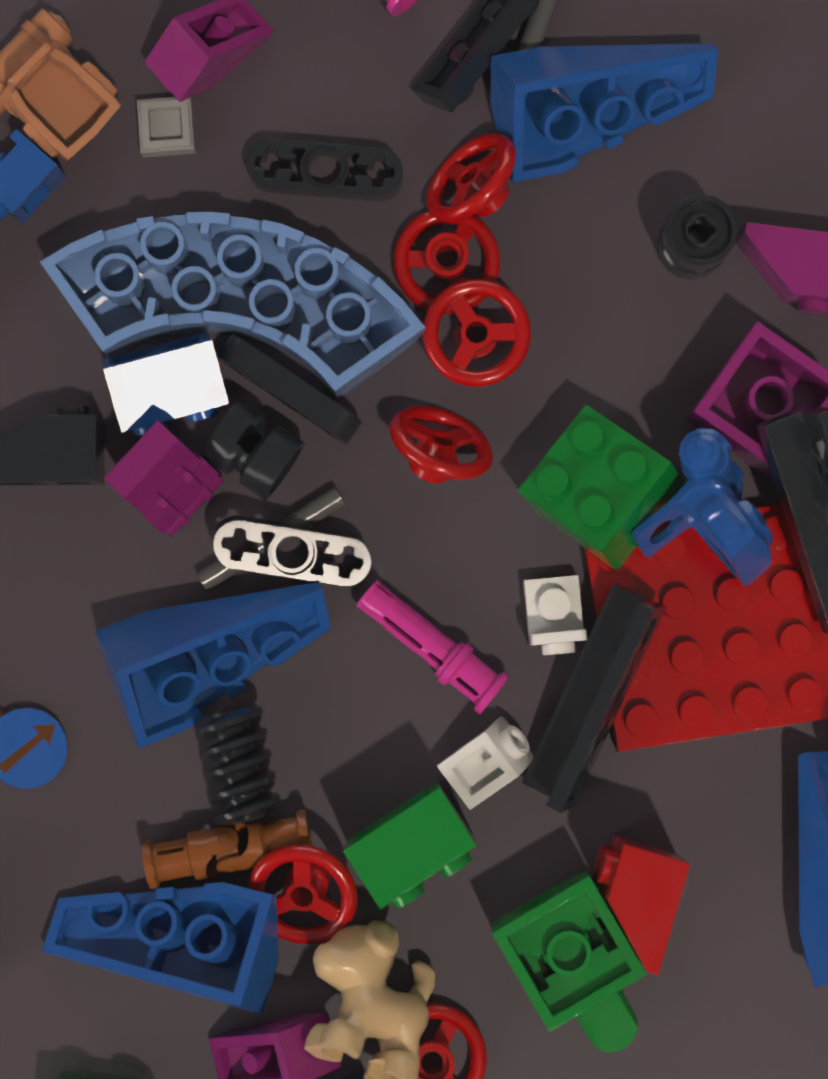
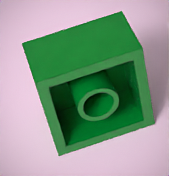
M585 405L521 485L518 492L537 514L618 571L637 547L636 542L631 536L632 531L666 505L685 484L670 461L588 405Z
M437 781L348 839L343 852L378 907L382 909L392 902L396 909H400L425 891L423 881L436 872L440 871L443 877L446 878L473 860L470 856V850L477 845L473 834Z

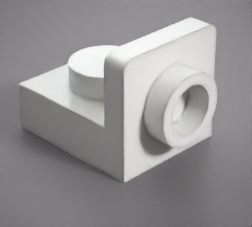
M579 576L523 580L529 646L542 645V655L575 653L574 641L587 640L586 629L583 627Z
M500 716L483 732L441 761L437 767L469 810H471L520 776L531 763L533 755L530 752L529 743L524 734L517 727L510 725L503 716Z

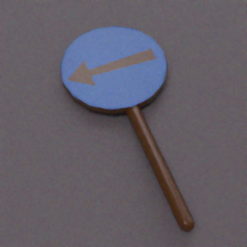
M32 707L14 709L6 714L0 709V779L7 785L21 789L41 787L53 780L64 767L68 754L67 735L59 721L48 712Z

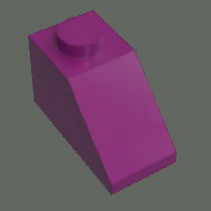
M217 0L174 17L144 63L160 79L162 85L181 102L213 88L266 42L274 30L247 0Z
M746 222L737 233L736 244L779 299L785 304L798 305L797 312L801 314L828 316V232Z
M328 1013L290 1015L208 1038L218 1079H315L340 1068V1062L319 1059L304 1049L306 1038L314 1025L328 1024L330 1022Z

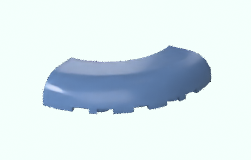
M186 212L187 215H173L154 218L153 216L136 219L137 222L104 232L99 230L68 244L40 261L98 346L109 358L125 354L148 342L172 335L191 332L235 334L266 343L292 356L310 369L328 387L337 400L397 358L421 337L426 329L399 295L382 279L376 277L351 259L347 253L307 236L302 231L264 219L259 221L219 212Z

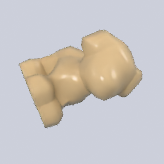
M372 921L368 925L357 924L343 927L332 936L330 941L319 945L313 956L316 976L340 991L342 999L337 1019L330 1021L328 1024H315L306 1038L304 1049L319 1059L341 1062L344 1053L354 1059L359 1058L365 1039L367 1037L377 1038L381 1052L376 1053L368 1061L363 1076L364 1079H418L420 1067L419 1039L428 1025L429 1012L427 1001L435 987L434 970L429 964L418 960L411 966L413 986L408 993L395 991L387 986L386 978L393 966L395 954L400 945L398 932L391 923Z

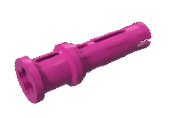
M378 579L356 605L357 608L376 620L389 633L437 670L435 676L438 677L437 681L443 686L450 683L475 704L474 710L479 715L510 678L505 672L497 674L473 654L474 647L469 643L464 644L461 641L457 644L447 637L431 622L392 593Z

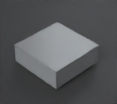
M176 97L137 100L140 153L143 158L196 154L193 101L191 97L181 102Z

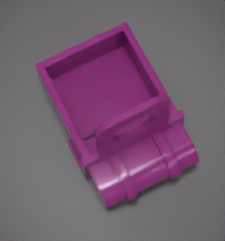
M159 421L145 433L104 477V480L126 501L138 509L152 526L162 534L166 532L171 537L182 526L186 527L190 522L189 518L206 500H211L214 496L213 492L224 482L218 476L219 473L194 450L191 452Z

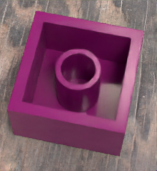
M757 321L743 336L685 420L697 428L714 429L731 444V452L774 482L756 425L805 405L828 407V370Z

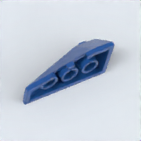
M714 43L547 46L491 55L490 105L497 133L510 138L516 149V162L510 180L515 183L564 173L579 165L578 158L602 146L610 150L624 143L622 136L649 122L658 126L713 98L718 47Z
M319 582L147 610L95 631L106 670L135 742L140 749L191 728L205 718L201 716H205L202 710L226 693L232 698L247 688L244 680L267 664L279 666L331 629L323 588Z
M828 751L806 752L798 755L799 933L804 947V960L811 973L814 988L828 985Z
M224 882L207 883L202 887L181 889L174 887L156 888L155 891L129 894L114 892L63 897L58 899L41 952L263 1015L279 961L277 897L272 894Z

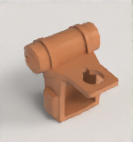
M41 8L30 21L26 20L20 26L22 29L0 51V116L8 111L16 118H19L24 123L21 129L22 133L50 159L58 157L66 163L100 132L122 104L116 98L118 90L99 71V68L89 61L81 64L67 49L74 39L71 35L72 31L64 19Z

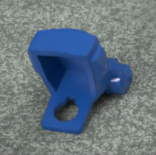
M698 428L688 433L680 443V464L688 481L666 505L634 529L631 536L641 552L649 558L684 530L693 527L732 574L746 587L771 566L772 558L769 546L773 540L772 533L759 510L747 500L742 501L743 482L741 477L745 474L737 463L732 461L730 454L732 450L731 444L714 429ZM671 520L668 527L662 533L650 538L657 527Z

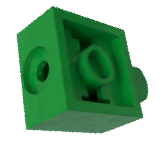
M585 869L489 924L492 935L549 1032L576 1017L590 1043L603 1052H617L625 1049L633 1042L638 1032V1019L622 989L647 974ZM599 917L606 927L603 930L596 920ZM526 960L529 963L531 969L533 970L530 973L528 972L527 968L523 963Z

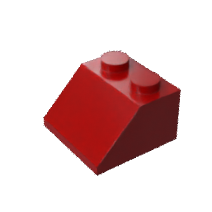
M613 834L610 846L601 844L592 875L598 877V888L639 962L648 973L659 975L690 863L675 852Z

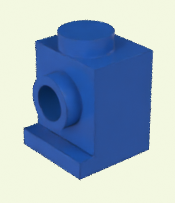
M16 129L9 136L16 146L9 153L7 151L0 153V219L4 220L11 214L24 225L65 180L66 176L55 162Z

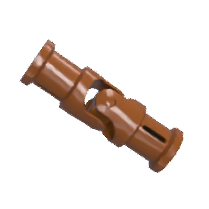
M306 809L297 810L295 817L264 823L261 819L219 826L213 830L199 829L189 831L186 838L161 843H154L152 839L143 840L141 851L148 886L150 889H156L160 887L163 881L194 876L196 880H202L217 876L219 873L229 874L253 870L266 854L277 848L294 844L313 846ZM239 838L248 840V846L245 851L241 849Z

